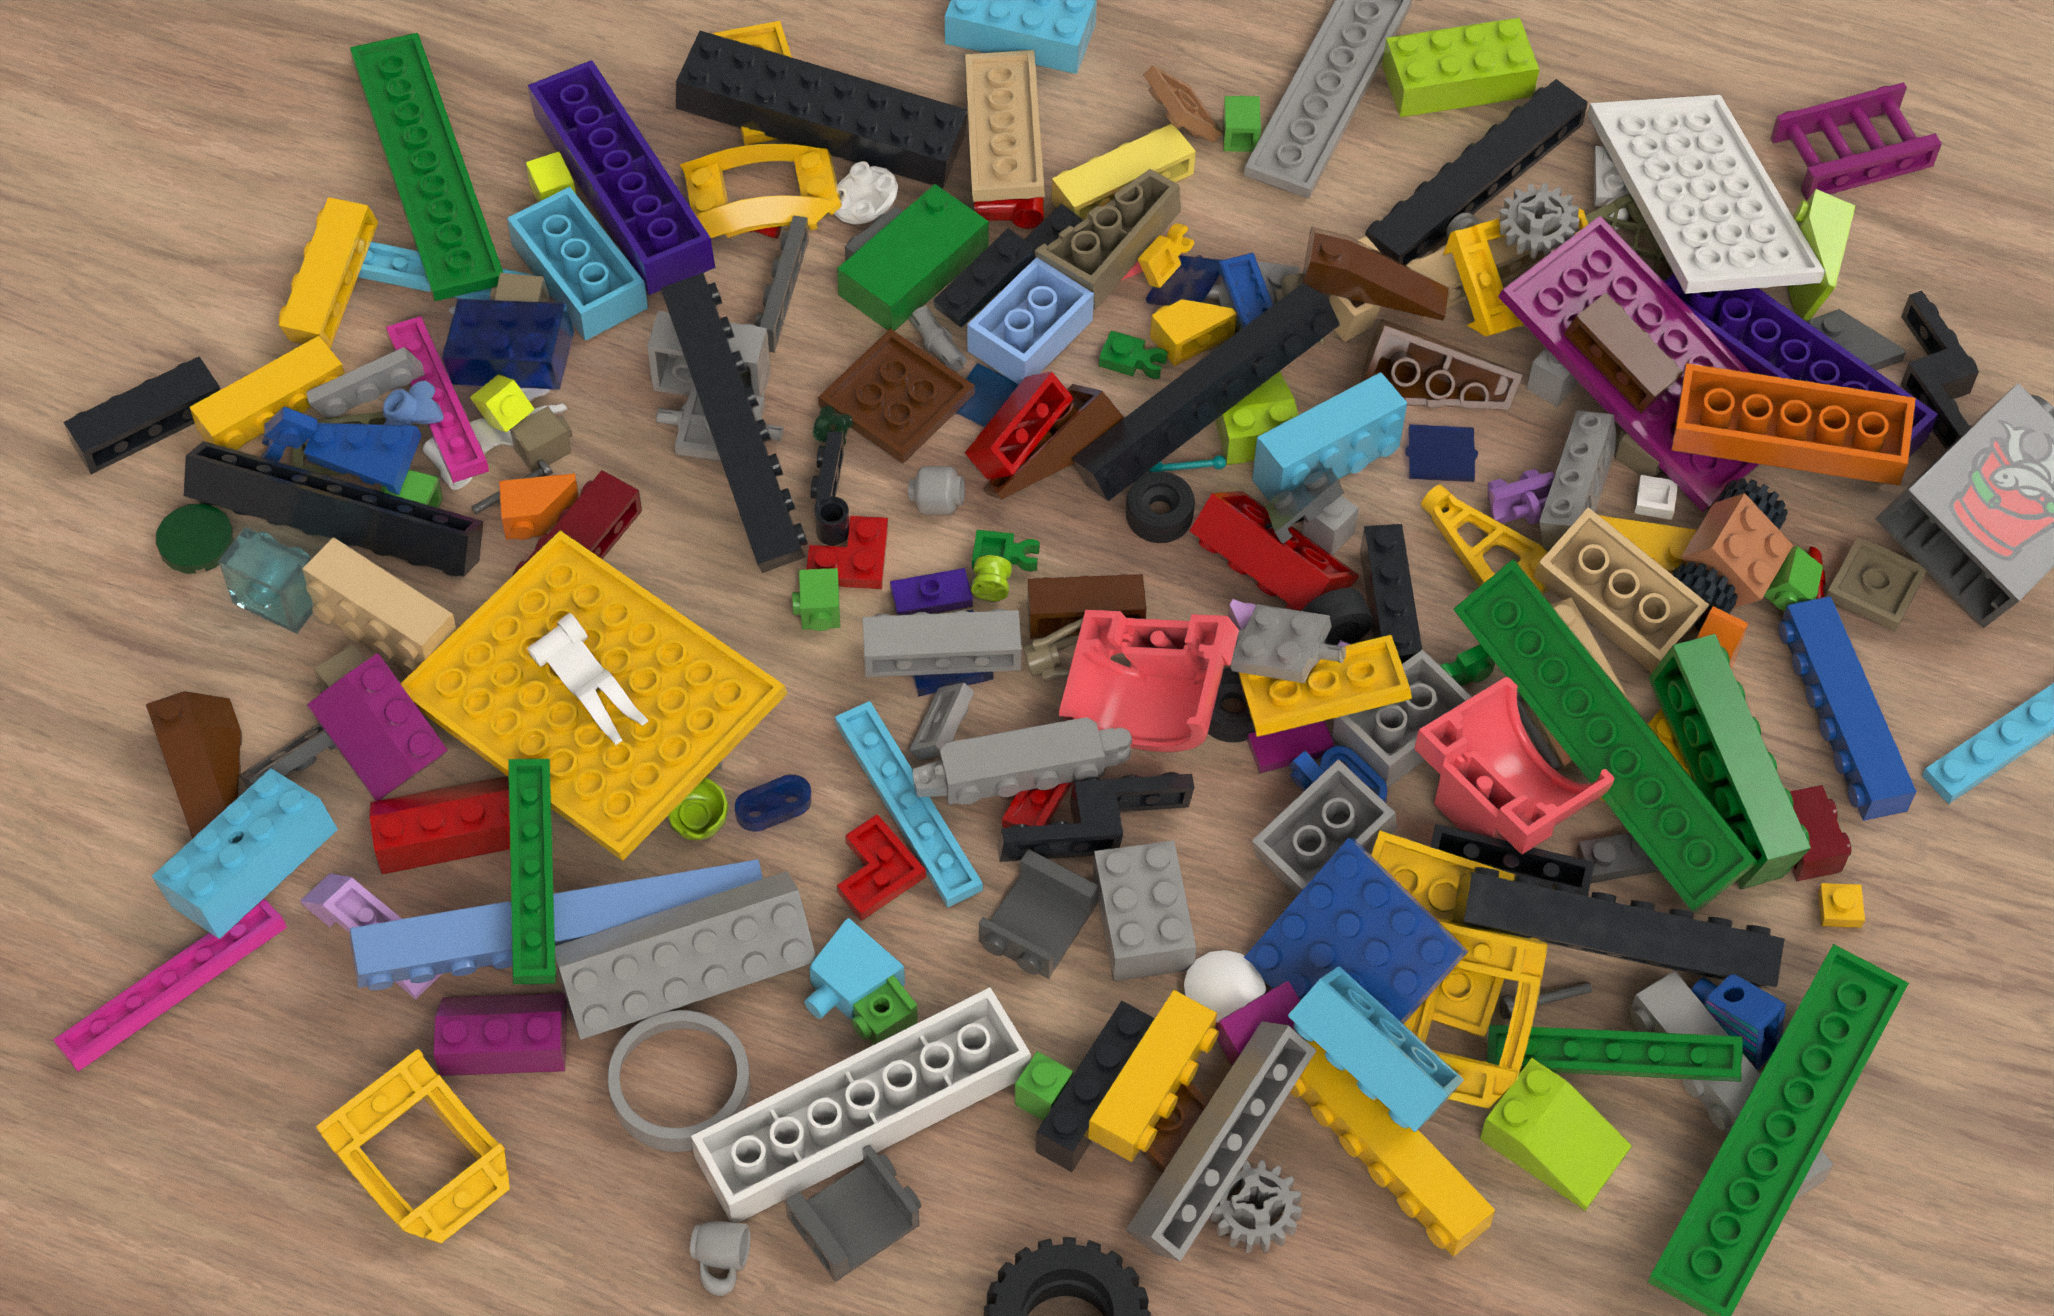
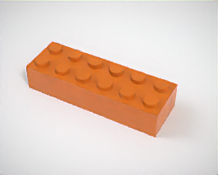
M1686 363L1671 450L1900 486L1908 465L1916 398Z

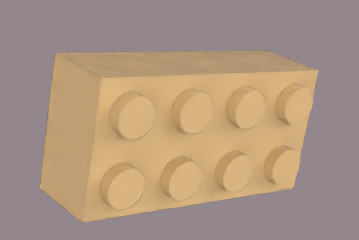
M334 537L302 568L307 584L306 590L310 594L313 603L312 610L314 614L324 623L330 624L332 622L342 628L344 634L356 643L362 641L371 647L372 651L375 654L379 653L385 662L391 660L396 663L407 676L457 630L453 613Z

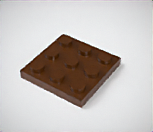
M890 328L818 396V404L821 408L904 464L975 394V385Z

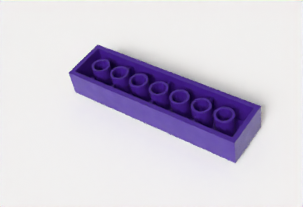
M593 60L528 85L535 118L557 152L560 151L569 171L623 255L644 280L645 289L649 295L661 291L662 287L716 268L711 237Z
M1674 273L1665 281L1667 286L1751 373L1913 397L1759 288L1685 294ZM1917 399L1915 400L1909 457L1928 440L1938 415Z

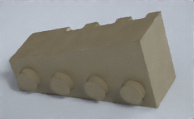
M1149 169L1116 192L1114 199L1105 206L1100 207L1098 205L1087 213L1088 218L1075 227L1068 226L1059 233V238L1048 246L1044 243L1034 250L1035 258L1038 257L1094 293L1093 308L1096 309L1135 265L1142 253L1181 212L1180 187L1177 183Z

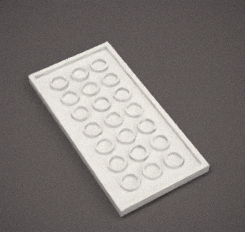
M1721 95L1590 103L1587 115L1685 294L1821 283L1825 274L1824 268Z

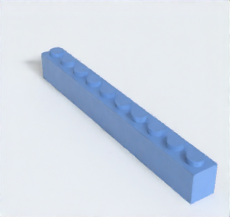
M759 859L553 894L555 946L761 880L763 876ZM511 901L350 928L349 942L358 988L368 987L369 990H383L391 987L393 982L410 979L411 983H423L434 979L435 975L451 972L453 976H464L475 972L479 967L493 965L495 969L512 967Z

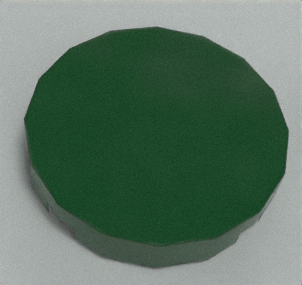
M189 504L175 509L162 520L156 532V545L163 562L173 570L185 574L196 573L195 570L204 568L208 571L216 568L229 556L234 545L233 529L228 517L218 508L206 504Z

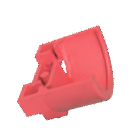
M1085 610L1059 709V716L1065 721L1088 717L1097 723L1098 730L1123 727V729L1130 731V735H1132L1130 747L1133 749L1153 752H1180L1196 748L1207 738L1224 665H1231L1239 629L1228 616L1191 614L1190 621L1126 618L1121 611ZM1123 653L1131 662V667L1121 665L1110 659L1113 655Z
M1504 677L1420 728L1414 750L1441 775L1434 805L1453 824L1463 831L1508 841L1520 854H1524L1551 837L1556 825L1606 794L1615 778L1606 769H1603L1595 782L1583 784L1574 782L1553 769L1534 747L1522 724L1517 705L1518 685L1509 677Z

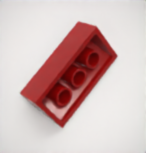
M1244 491L1211 493L1189 530L1199 538L1198 543L1201 547L1215 554L1220 553L1227 558V565L1240 574H1248L1258 581L1256 586L1261 591L1270 596L1277 595L1287 602V609L1302 611L1308 603L1320 595L1336 589L1350 588L1359 577L1358 573L1292 526L1288 528L1292 537L1282 544L1273 527L1265 529L1267 524L1271 523L1267 508Z
M508 776L370 802L369 819L374 851L381 874L510 850Z

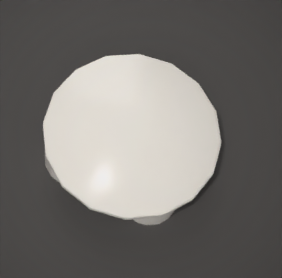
M864 161L854 164L850 169V173L838 184L842 207L834 215L842 222L853 225L875 220L879 215L884 214L890 209L897 197L898 184L895 176L885 168L870 167Z
M1228 950L1209 952L1196 959L1195 963L1187 970L1184 981L1185 995L1217 1012L1216 1022L1237 1009L1246 1006L1247 1003L1263 995L1266 991L1264 979L1255 967L1244 958V955Z

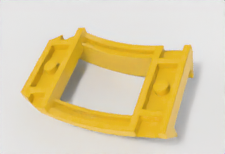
M755 144L721 150L680 164L685 174L690 207L711 239L723 234L730 238L758 229L790 226L793 215L808 218V226L812 231L818 229L817 222L828 212L832 216L842 207L832 157L828 149L792 144ZM791 161L795 163L801 196H761L728 203L722 171L759 162Z
M1580 208L1578 212V232L1588 225L1584 210ZM1499 218L1451 232L1443 256L1453 254L1475 322L1467 324V326L1485 337L1524 325L1498 297L1504 288L1488 242L1506 237V235H1500Z
M1435 918L1469 951L1455 966L1456 968L1518 981L1512 1017L1499 1065L1432 1050L1464 1079L1448 1099L1490 1109L1518 1079L1535 1016L1548 944L1534 937L1528 939L1454 923L1451 919ZM1441 983L1404 1023L1424 1043L1426 1042Z
M419 1048L315 1127L361 1186L402 1231L439 1244L445 1242L510 1190L505 1148L476 1120L441 1076L436 1074L423 1057ZM425 1099L438 1117L477 1161L413 1210L379 1172L360 1147L421 1100Z

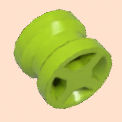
M995 555L977 558L974 564V573L977 577L972 580L971 585L973 595L981 600L990 602L1006 599L1009 594V583L1007 580L1011 577L1012 573L1011 563L1005 558Z

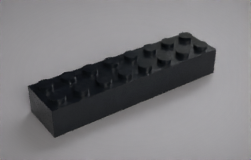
M701 30L676 80V109L735 127L741 128L742 126L749 128V130L765 132V136L792 144L828 149L833 156L856 163L864 161L870 167L885 168L893 174L930 185L936 184L943 189L965 136L967 109Z

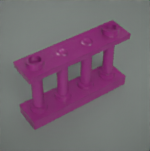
M1904 82L1891 86H1882L1876 90L1797 111H1787L1777 116L1770 139L1773 144L1791 139L1807 166L1801 187V192L1806 200L1810 198L1815 189L1830 195L1934 167L1942 143L1936 133L1923 137L1916 136L1900 111V106L1907 89ZM1886 114L1902 142L1890 146L1885 145L1869 118ZM1854 122L1871 151L1853 154L1837 127ZM1823 131L1839 159L1826 163L1821 162L1805 135Z

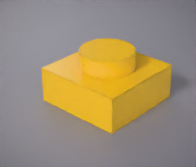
M1821 883L1818 889L1821 926L1862 928L1865 922L1862 886L1860 884Z

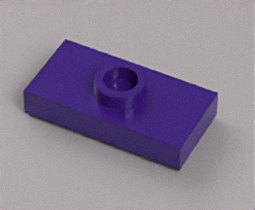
M965 568L890 581V590L896 615H913L918 612L934 614L973 607V598Z

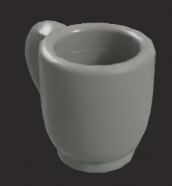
M711 1221L702 1225L696 1224L690 1243V1254L693 1259H697L700 1262V1279L703 1287L710 1294L724 1296L731 1292L735 1286L736 1271H742L748 1260L751 1238L748 1224ZM707 1266L728 1269L729 1274L724 1279L715 1278L708 1272Z

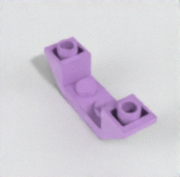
M332 873L328 874L300 900L304 907L328 927H331L336 922L348 933H350V928L402 919L352 877ZM442 974L435 975L434 979L423 983H411L410 979L395 983L414 999H417Z

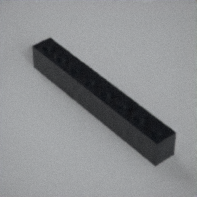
M1557 79L1545 88L1540 87L1522 107L1520 105L1515 107L1508 118L1500 125H1493L1487 131L1485 137L1476 144H1469L1462 155L1454 162L1446 163L1440 169L1438 175L1429 182H1422L1412 196L1405 201L1401 200L1396 203L1386 217L1381 221H1374L1368 227L1365 236L1369 238L1381 253L1404 265H1407L1414 259L1421 258L1447 237V228L1457 215L1465 212L1474 215L1579 129L1584 122L1588 101Z
M704 273L662 287L661 291L757 565L762 573L806 558L802 546L807 545L808 541L801 523L793 524L790 511L796 508L789 489L781 490L777 477L784 474L776 453L769 455L765 442L770 441L771 437L764 419L757 421L753 408L759 406L752 384L745 386L742 380L741 373L747 372L740 351L733 352L729 339L735 336L728 317L721 318L717 305L723 302L716 283L708 284Z
M1302 283L1073 456L1071 459L1086 486L1105 500H1111L1340 326L1327 296Z
M205 441L186 455L183 496L196 499L201 504L217 505L231 509L238 515H251L262 518L273 525L290 526L300 529L308 535H321L331 539L334 537L347 546H359L372 550L377 555H390L407 560L408 563L415 566H428L442 570L443 573L449 576L464 577L480 560L484 522L482 520Z
M1475 867L1474 872L1460 875L1452 919L1454 923L1528 939L1534 937L1547 944L1719 980H1725L1729 975L1736 974L1758 988H1772L1778 985L1785 938L1771 936L1770 928L1757 925H1746V930L1733 928L1732 920L1720 917H1708L1707 922L1693 919L1694 912L1670 908L1669 914L1655 911V904L1645 901L1631 900L1629 906L1616 903L1617 896L1607 893L1592 892L1591 897L1577 895L1578 888L1570 885L1553 884L1552 889L1538 886V879L1527 876L1514 875V879L1511 881L1499 878V871L1489 868Z

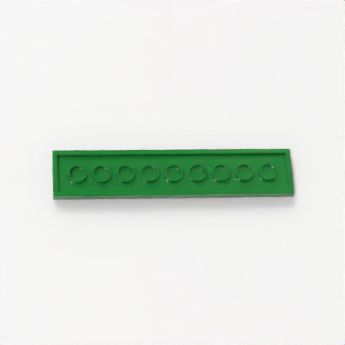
M413 33L350 47L352 60L434 302L497 287L500 273L504 272L419 34Z
M1514 559L1453 609L1504 675L1518 685L1517 691L1590 783L1595 782L1603 769H1606L1614 776L1615 779L1611 788L1602 798L1692 912L1697 913L1759 863Z
M1835 944L1832 945L1652 1271L1648 1283L1707 1316H1732L1909 984L1907 981Z

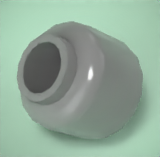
M923 466L918 470L916 479L909 480V500L916 502L917 509L924 515L953 514L958 506L964 504L963 475H958L956 469L952 466Z

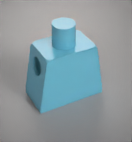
M848 918L812 962L809 968L810 981L816 990L804 1001V1004L809 1012L818 1019H822L834 1007L839 1009L849 1019H853V1004L887 983L886 979L894 975L902 986L905 985L904 965Z

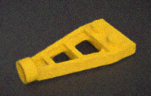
M1441 484L1436 485L1426 494L1421 502V507L1432 516L1431 519L1479 587L1495 574L1485 562L1483 555L1492 547L1498 545L1519 556L1520 561L1518 564L1542 594L1549 590L1533 577L1539 562L1548 553L1540 544L1456 499ZM1447 508L1448 511L1443 513L1442 511ZM1467 522L1477 526L1488 535L1474 547L1469 546L1457 532Z

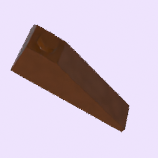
M1311 226L1301 284L1305 283L1321 293L1441 321L1444 320L1448 287L1346 234Z
M1380 319L1367 352L1360 383L1381 372L1404 398L1407 406L1509 409L1523 374L1415 330Z
M1072 384L1067 390L1073 396V401L1014 475L991 479L983 490L987 495L1004 499L1074 464L1071 459L1073 456L1120 422L1124 416L1102 390Z
M183 691L147 703L146 707L193 839L238 798L239 775L241 774L240 745H242V731L230 698Z

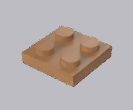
M1154 65L1143 74L1151 86L1148 89L1149 93L1158 103L1164 104L1168 110L1165 116L1176 128L1180 129L1183 126L1195 138L1198 139L1202 136L1213 143L1223 134L1190 85Z

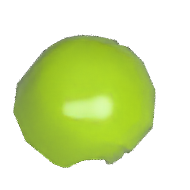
M704 778L668 815L672 829L687 840L698 841L713 837L725 825L729 810L723 789L711 779Z

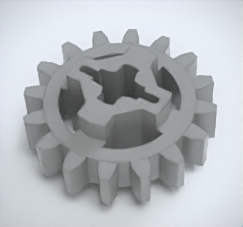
M1532 183L1528 184V189L1525 193L1518 188L1515 189L1514 199L1506 197L1504 209H1500L1499 213L1500 235H1506V245L1511 246L1516 243L1518 254L1523 253L1526 249L1530 250L1531 258H1535L1538 251H1543L1545 256L1549 255L1551 249L1558 248L1579 230L1578 206H1572L1573 197L1567 195L1562 198V188L1560 187L1554 189L1553 192L1548 191L1547 183H1543L1540 190H1535Z
M1246 1160L1242 1165L1241 1171L1237 1173L1211 1213L1210 1221H1221L1217 1227L1218 1236H1223L1227 1233L1231 1235L1229 1246L1235 1247L1242 1241L1245 1242L1246 1253H1251L1254 1244H1260L1263 1252L1267 1253L1269 1252L1270 1241H1274L1282 1247L1285 1244V1233L1295 1234L1297 1228L1295 1221L1300 1220L1302 1208L1297 1206L1301 1200V1192L1291 1191L1294 1184L1292 1176L1283 1180L1280 1178V1166L1277 1165L1270 1172L1266 1170L1265 1160H1260L1257 1169H1251L1249 1162ZM1241 1186V1192L1238 1195H1233L1231 1200L1227 1201L1232 1192ZM1250 1203H1255V1204H1256V1207H1257L1258 1209H1260V1210H1256L1254 1204H1250ZM1280 1212H1284L1280 1220L1270 1226V1220L1279 1217Z

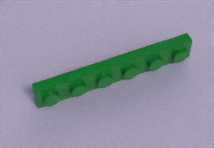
M509 759L513 984H555L550 759Z
M1489 1025L1488 1063L1499 1065L1509 1030L1508 1025ZM1532 1027L1520 1071L1533 1058L1554 1073L1742 1082L1743 1037Z

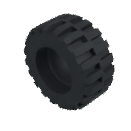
M1063 1237V1244L1053 1245L1051 1239H1046L1038 1242V1250L1031 1252L1028 1247L1015 1254V1264L1005 1262L998 1271V1282H991L987 1292V1305L984 1306V1316H1028L1037 1305L1048 1299L1071 1296L1091 1303L1103 1316H1151V1312L1148 1311L1149 1299L1146 1289L1138 1287L1139 1276L1133 1267L1122 1268L1123 1257L1113 1250L1108 1255L1101 1252V1244L1088 1240L1087 1246L1076 1245L1075 1237Z

